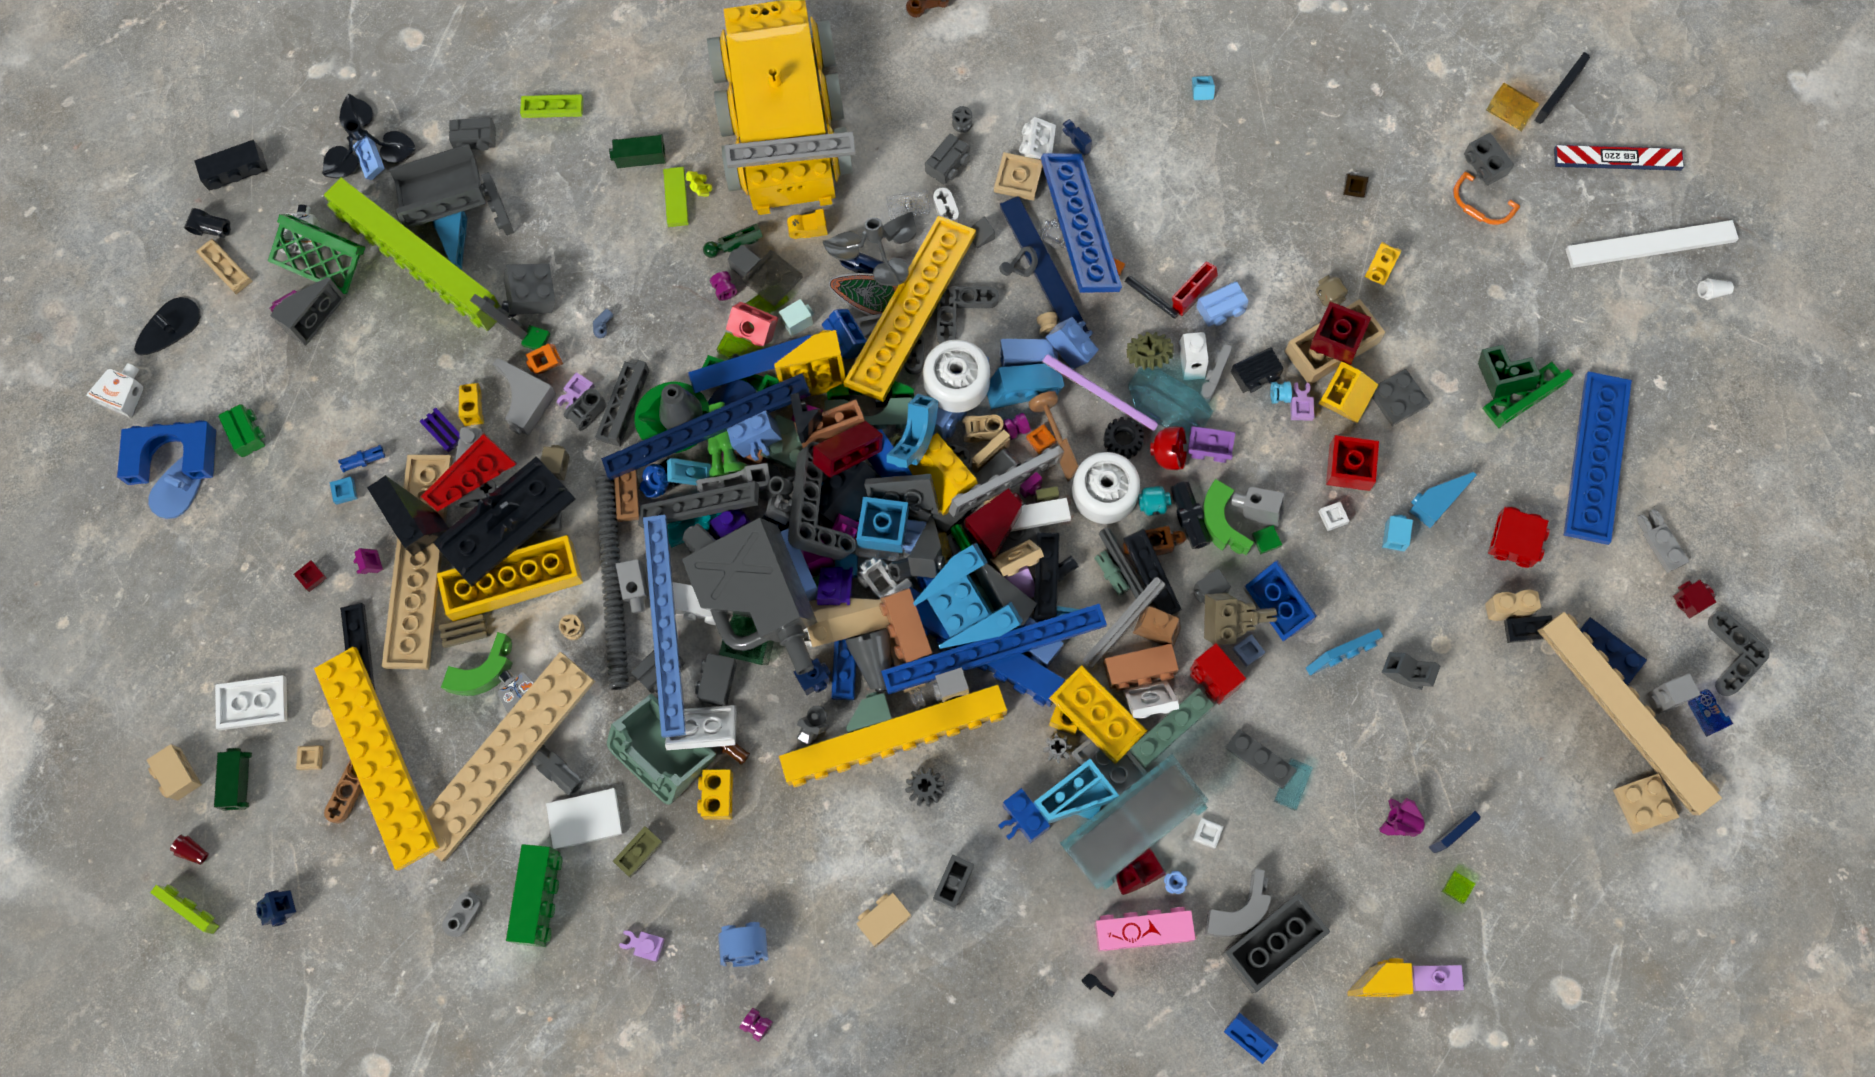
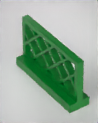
M279 214L277 222L280 224L268 262L315 282L328 277L335 285L333 276L342 273L345 280L343 288L338 285L336 286L343 294H347L360 255L364 254L366 247L293 215ZM285 229L292 232L295 240L286 243L283 237ZM305 238L310 239L314 248L305 251L301 240ZM297 243L301 254L292 257L288 246ZM325 246L329 247L333 254V257L326 260L320 250ZM284 249L288 260L282 262L275 259L278 250ZM316 251L321 262L312 265L307 254ZM343 255L352 257L350 266L344 268L339 257ZM303 257L308 268L298 269L294 260ZM335 259L340 270L331 274L327 262ZM322 265L327 276L323 278L317 277L313 268Z

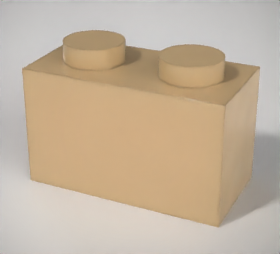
M170 744L147 759L150 766L148 768L149 773L154 779L159 781L161 785L159 790L166 798L178 801L202 785L182 749Z
M894 893L891 895L884 894L876 901L878 906L872 911L867 909L858 916L860 921L856 923L875 948L912 917Z

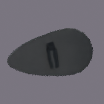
M183 297L174 298L166 302L141 331L135 344V353L142 356L159 352L191 333L198 325L201 317L197 304L189 298Z

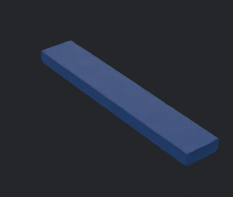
M811 334L690 371L688 376L693 391L697 393L774 369L776 362L809 339Z

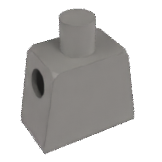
M1249 487L1247 495L1234 493L1232 505L1243 508V517L1268 526L1274 525V528H1278L1284 511V493Z
M638 559L616 563L623 600L630 602L633 614L644 612V599L649 598L645 564ZM637 586L636 592L632 593V589Z

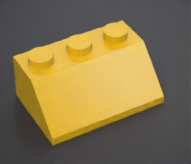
M938 433L932 436L928 449L918 465L910 464L908 466L913 475H932L940 512L943 515L949 512L952 499L960 493L965 494L978 484L974 475Z
M1389 958L1388 960L1377 962V966L1370 967L1347 991L1348 996L1401 997L1413 994L1412 963H1404L1403 958Z

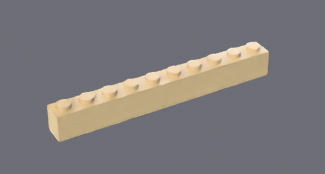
M1565 612L1560 613L1538 630L1540 635L1657 774L1659 773L1662 780L1692 815H1701L1722 799L1718 794L1719 788L1711 780H1706L1702 775V768L1696 762L1690 761L1686 756V749L1680 743L1673 741L1670 737L1672 735L1670 730L1665 725H1660L1654 718L1656 715L1653 710L1640 702V696L1637 691L1632 687H1628L1623 682V675L1616 668L1612 669L1607 663L1609 661L1607 656L1601 650L1597 651L1592 645L1593 640L1586 632L1582 633L1576 626L1578 623L1572 615Z

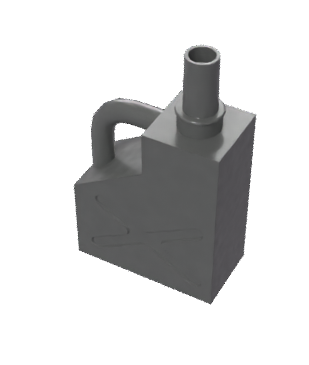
M758 518L682 559L700 607L711 611L718 632L725 644L735 650L745 651L769 640L780 642L781 646L786 647L797 675L814 669L803 639L806 636L803 630L818 622L778 525ZM727 614L752 616L757 631L746 637L736 635Z

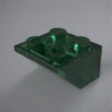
M732 616L730 624L736 635L746 637L757 631L752 616ZM722 639L719 655L759 665H769L774 641L769 640L755 648L742 651L731 648Z

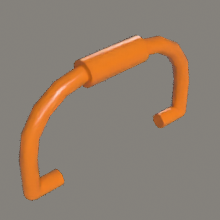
M1464 172L1453 188L1457 204L1465 213L1479 222L1483 221L1492 225L1506 223L1520 208L1519 204L1510 199L1508 205L1512 206L1513 209L1506 217L1495 220L1485 217L1483 213L1469 204L1466 205L1459 196V188L1466 178L1470 181L1475 179L1468 172Z

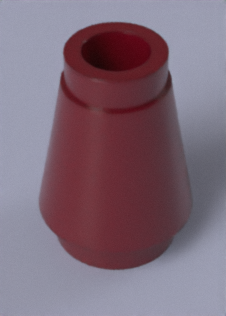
M179 835L170 847V851L173 852L174 856L202 865L209 855L188 835Z

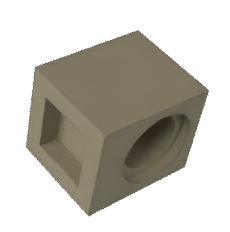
M559 445L543 446L542 463L558 480L565 481L570 458L569 454Z

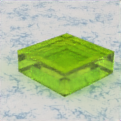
M1453 871L1441 892L1463 905L1476 883Z

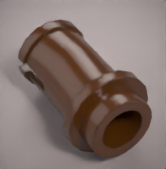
M737 743L731 746H720L723 754L727 753L740 765L750 756V753Z

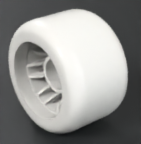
M949 340L934 347L926 357L923 367L924 388L927 396L938 400V407L948 412H965L978 406L986 397L990 386V365L984 352L975 344L965 340ZM954 371H959V372H961V373H959V374H954V373H952V372H954Z
M1112 452L1096 453L1086 458L1076 470L1072 486L1074 504L1078 511L1090 521L1100 524H1111L1121 521L1131 513L1137 503L1140 492V478L1135 466L1124 456ZM1106 482L1111 484L1112 486L1104 487L1101 483Z

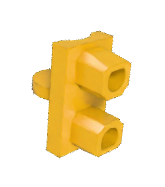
M1381 242L1365 277L1385 285L1402 250Z

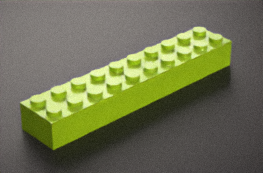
M340 178L324 194L328 201L327 206L335 212L334 215L342 223L348 222L350 224L349 227L356 234L362 233L365 236L364 239L370 245L374 246L376 244L380 247L379 251L387 258L393 257L395 259L394 262L401 269L406 267L409 270V274L415 280L419 281L421 279L425 282L424 286L432 293L438 292L440 294L439 297L448 305L452 303L455 306L454 309L460 315L470 317V322L477 328L483 327L486 331H489L495 325L496 321L470 301L474 294L481 298L487 296L496 303L494 307L497 309L501 306L492 293L347 181Z

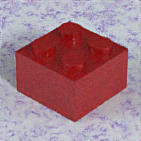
M1334 435L1329 445L1326 485L1370 491L1376 483L1379 441Z
M1217 643L1196 658L1190 668L1192 679L1198 685L1201 683L1206 689L1205 694L1212 702L1216 701L1218 705L1238 691L1246 680V677Z

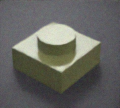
M1058 486L1036 490L1035 492L1036 503L1059 499Z

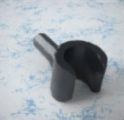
M1087 974L1081 980L1089 990L1096 986L1111 998L1115 995V992L1103 985L1095 975Z

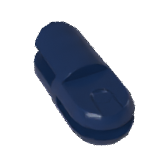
M860 252L852 260H839L844 268L855 273L873 274L874 268L878 264L884 263Z

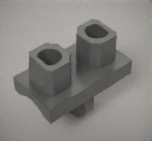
M819 705L813 706L808 710L806 717L798 720L797 726L801 727L797 739L810 744L812 741L815 742L819 734L827 731L829 725L825 723L827 720L825 708Z

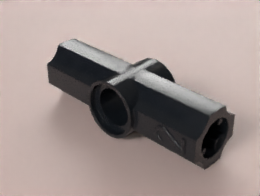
M1183 481L1171 486L1170 490L1177 507V518L1181 527L1185 529L1191 548L1200 549L1209 545L1211 541L1204 524L1203 510L1201 505L1196 503L1189 482Z

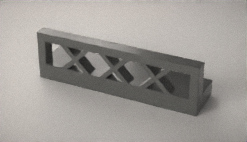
M637 360V363L633 364L624 361L596 433V440L621 447L650 371L646 362ZM628 369L633 370L630 381H627L625 377ZM627 387L623 399L620 400L618 397L619 391ZM619 407L615 419H612V410ZM612 426L608 437L602 436L604 430Z

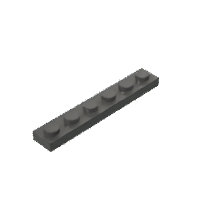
M753 481L640 505L638 525L644 528L643 517L666 515L667 523L758 505L759 484Z

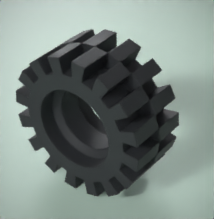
M1120 417L1118 421L1116 418L1112 423L1110 422L1105 429L1103 439L1104 447L1108 448L1107 452L1117 453L1124 457L1127 456V459H1130L1132 455L1136 456L1138 451L1141 450L1144 440V431L1142 432L1141 425L1137 426L1138 422L1136 420L1131 422L1129 417L1127 420H1124V417ZM1118 432H1128L1132 437L1131 443L1128 445L1119 444L1115 439Z

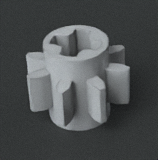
M1056 733L1052 741L1048 738L1046 739L1049 747L1043 748V752H1049L1048 761L1054 758L1060 764L1062 757L1069 759V754L1066 750L1072 749V745H1066V736L1061 739L1058 738ZM1055 744L1062 748L1060 753H1056V750L1053 749Z

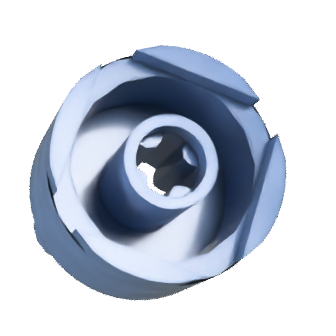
M750 922L745 924V927L736 928L735 925L721 927L722 932L718 934L720 965L727 967L726 962H733V967H743L759 964L760 958H763L764 961L768 960L766 929L760 927L759 922Z

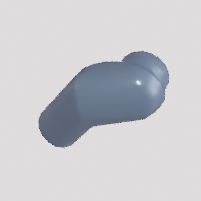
M607 308L593 321V333L600 339L607 335L606 323L614 316Z

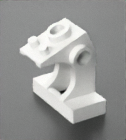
M869 558L860 565L861 569L857 571L860 575L857 578L864 588L868 587L878 600L897 591L909 589V587L913 588V584L908 578L900 584L891 580L887 573L888 565L881 559ZM881 577L889 584V587L882 592L873 584Z

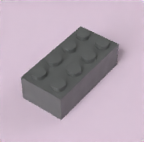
M1298 893L1221 955L1253 994L1258 992L1328 935L1330 930Z

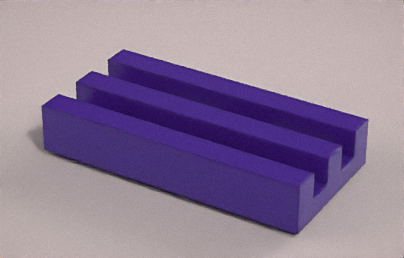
M434 408L432 414L428 413L426 415L427 418L424 420L422 418L419 422L449 453L458 445L460 433L437 408ZM437 416L458 437L456 440L435 420ZM430 422L450 441V445L447 446L428 425Z

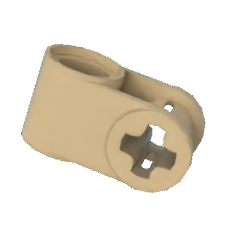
M998 415L966 416L962 419V423L965 425L963 440L968 443L992 440L1004 430L1003 419ZM991 425L999 426L997 430L989 429Z

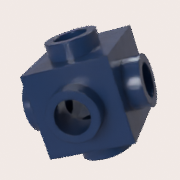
M818 658L812 660L813 670L801 675H797L796 671H794L795 677L806 696L814 691L816 693L823 691L827 688V684L830 683L828 675L831 672L825 662L820 664Z
M291 890L268 892L264 894L265 897L257 903L256 913L258 918L261 919L262 926L272 924V927L283 925L287 923L286 920L296 913Z

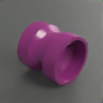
M727 271L716 273L709 280L712 288L716 289L715 294L720 301L731 299L737 293L736 287L731 283L732 279Z
M1023 412L1017 414L1013 419L1007 418L1003 420L1004 430L1010 435V440L1017 438L1021 433L1027 434L1031 432L1028 420Z
M752 1008L739 1028L744 1032H750L753 1038L760 1042L773 1022L768 1018L761 1017L760 1012Z

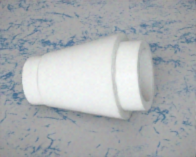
M1709 278L1701 281L1697 288L1698 295L1705 300L1732 294L1734 290L1733 283L1730 281Z

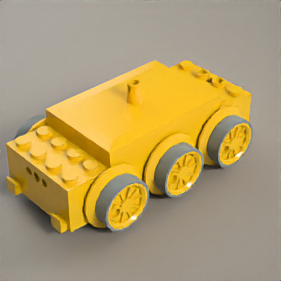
M780 0L723 9L726 32L723 29L721 36L707 38L715 84L729 82L728 90L714 91L716 112L722 137L736 135L735 144L825 135L822 107H824L828 134L847 132L846 127L837 128L833 131L830 126L831 120L844 119L838 73L825 76L822 73L823 66L824 68L836 66L829 20L816 23L813 17H810L813 38H811L805 0ZM814 54H816L821 91H819ZM725 145L721 146L729 192L743 189L746 195H750L753 211L757 210L758 215L771 214L770 208L819 201L820 206L831 205L832 199L836 198L830 162L832 161L835 182H838L840 174L853 173L851 156L728 169Z

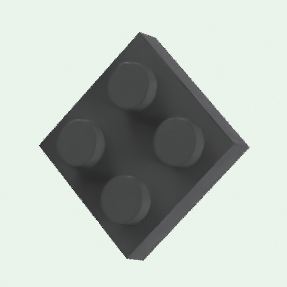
M1407 369L1378 383L1372 396L1391 426L1398 424L1430 405L1429 400Z

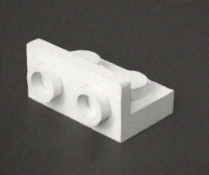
M1036 117L1025 123L1022 129L1023 142L1019 148L1021 156L1041 160L1043 153H1052L1056 125Z

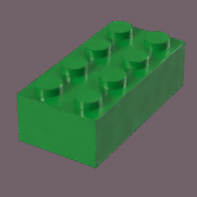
M521 845L506 936L507 942L517 945L546 947V943L550 941L552 932L551 928H549L550 918H553L555 914L553 898L559 889V880L556 879L558 870H561L563 858L560 856L561 853L548 846Z

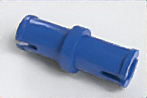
M378 445L363 452L362 450L356 451L357 454L339 459L338 463L341 464L340 468L344 473L359 466L366 467L368 463L386 458L383 453L382 446Z

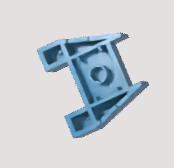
M977 543L954 555L913 602L914 606L927 599L950 638L939 645L940 649L1000 637L1023 622L1012 602L992 613L969 574L987 563Z

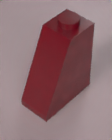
M1009 488L965 519L967 529L992 560L997 557L1022 512L1023 502L1016 492L1012 493Z

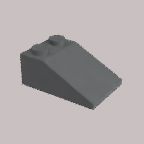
M326 277L283 299L280 304L275 306L270 316L288 335L306 346L346 297L334 282Z

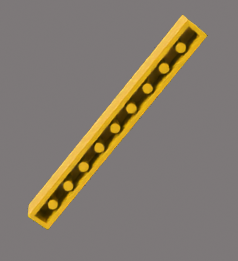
M995 685L780 755L779 759L787 784L799 787L807 783L806 780L815 778V780L824 779L829 776L828 773L836 770L838 773L850 770V766L858 763L860 766L867 765L873 762V758L879 756L882 759L895 755L894 751L897 750L909 751L917 747L916 744L922 742L931 744L938 741V737L946 734L947 737L958 735L960 730L968 727L969 730L977 729L982 726L983 722L989 720L991 723L1004 719L1003 716L1007 715V708L999 685Z

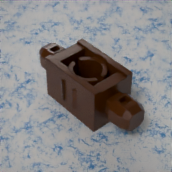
M1169 526L1145 530L1149 540L1156 539L1161 542L1158 546H1152L1157 556L1172 553L1174 544L1177 546L1186 541L1183 531H1173L1171 534ZM1124 542V543H1123L1124 553H1125V554H1130L1129 551H1128V549H1127V546H1126V544H1125V542Z

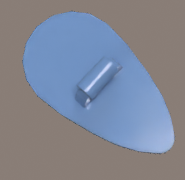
M183 457L160 477L148 496V504L151 511L160 518L172 519L184 514L190 507L202 479L192 480L182 472Z

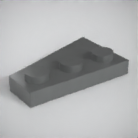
M931 474L865 480L864 485L870 498L908 502L911 510L919 511V508L931 510L932 514L939 515L940 507Z

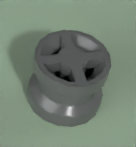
M959 106L952 113V126L957 132L965 133L972 127V111L968 107Z

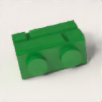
M239 404L231 408V410L219 414L218 417L228 439L239 456L246 457L253 453V451L265 447L263 441L265 434L260 426H256L254 421L257 420V417L251 408L247 409L244 405Z

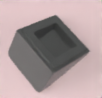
M986 217L981 218L971 227L976 230V236L972 242L977 249L995 239V231Z

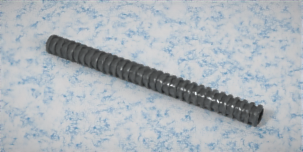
M600 475L595 479V482L597 483L596 495L598 497L596 501L598 502L597 508L599 509L597 514L599 515L598 521L600 522L598 524L600 528L598 532L601 535L599 536V541H601L599 547L602 548L600 549V554H602L600 560L603 561L601 562V567L603 568L601 570L603 574L601 579L604 581L602 583V587H604L602 593L605 594L603 596L605 601L603 606L606 608L604 609V614H606L604 620L607 621L604 624L607 628L605 630V634H607L605 640L608 641L606 643L608 648L606 654L609 655L607 657V661H609L607 667L610 668L607 672L610 675L608 681L611 682L608 687L611 690H623L629 687L627 682L629 677L626 675L628 673V669H626L628 663L625 662L627 660V655H625L627 649L624 648L626 646L624 641L626 636L623 634L625 633V628H623L625 622L622 621L625 618L622 614L624 612V608H622L624 602L621 601L623 598L616 569V563L621 562L618 561L620 560V555L618 554L620 553L618 548L620 544L617 541L619 540L617 535L619 530L617 528L618 522H616L614 479L610 480L607 475Z

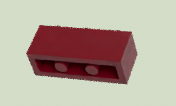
M864 421L813 447V464L826 475L832 477L881 452L883 434Z

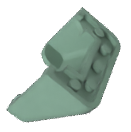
M651 693L611 724L607 738V747L663 803L670 805L702 773V770H705L715 759L716 753L712 747L666 750V738L661 736L659 701Z

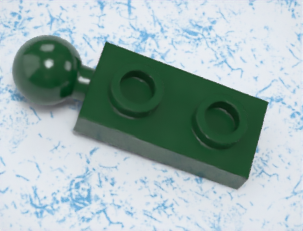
M753 224L719 238L718 243L713 241L705 243L703 253L708 258H715L721 250L732 252L746 243H756L763 235L758 225Z

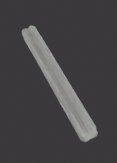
M1157 577L1153 579L1084 657L1083 661L1089 667H1095L1164 589L1165 583Z

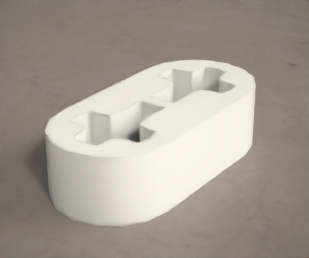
M947 188L937 189L933 194V201L938 215L949 219L946 216V211L949 210L950 215H953V218L949 220L958 223L959 212L952 193ZM943 195V197L946 198V204H943L942 199H939V196Z

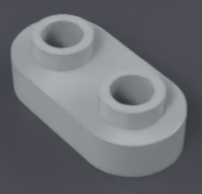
M464 892L457 898L443 920L442 928L445 934L451 937H460L465 934L482 906V901L477 894ZM469 899L471 904L468 908H465L464 903ZM456 920L457 927L452 929L451 923Z

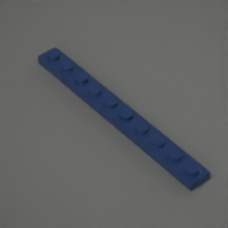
M803 373L601 458L607 477L610 480L726 432L727 428L765 410L770 413L792 404L791 394L799 393L801 399L811 396Z

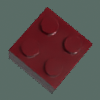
M1330 301L1314 335L1310 349L1351 365L1372 317Z

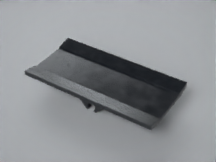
M537 456L494 492L486 494L487 497L484 500L480 499L477 506L433 541L435 546L471 587L576 500Z

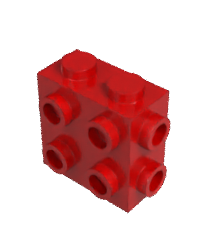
M1504 507L1498 513L1488 554L1493 555L1495 559L1500 561L1509 560L1515 562L1519 567L1532 568L1537 562H1541L1544 556L1545 549H1542V546L1550 533V529L1547 528L1549 520L1543 519L1538 514L1520 512V509L1516 507Z

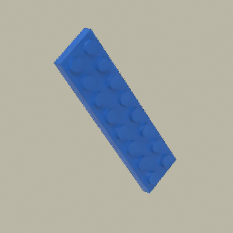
M1043 153L1041 157L1042 166L1079 292H1120L1122 288L1082 154Z
M1589 371L1585 374L1563 536L1609 545L1612 541L1632 380Z

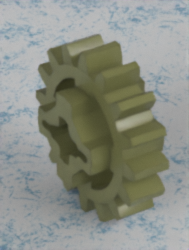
M1146 332L1145 336L1138 334V339L1131 338V343H1127L1126 349L1129 363H1135L1136 368L1143 366V370L1147 367L1154 370L1156 366L1163 368L1162 363L1169 364V359H1173L1174 353L1171 339H1165V334L1158 336L1157 332L1153 335Z

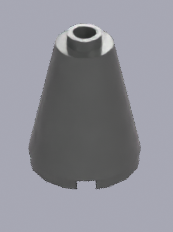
M669 384L662 390L659 417L667 430L703 415L700 401L680 385Z
M883 628L845 639L846 645L869 688L875 689L876 692L887 690L881 671L891 668V648L888 629Z

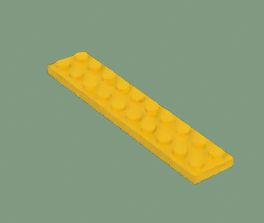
M938 215L908 268L907 280L903 284L898 285L844 380L845 387L884 402L975 238V229Z
M351 647L315 667L314 670L394 869L400 871L438 850L440 847L357 648Z

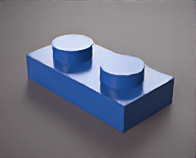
M1240 1012L1224 1030L1225 1034L1262 1064L1278 1047L1274 1040Z

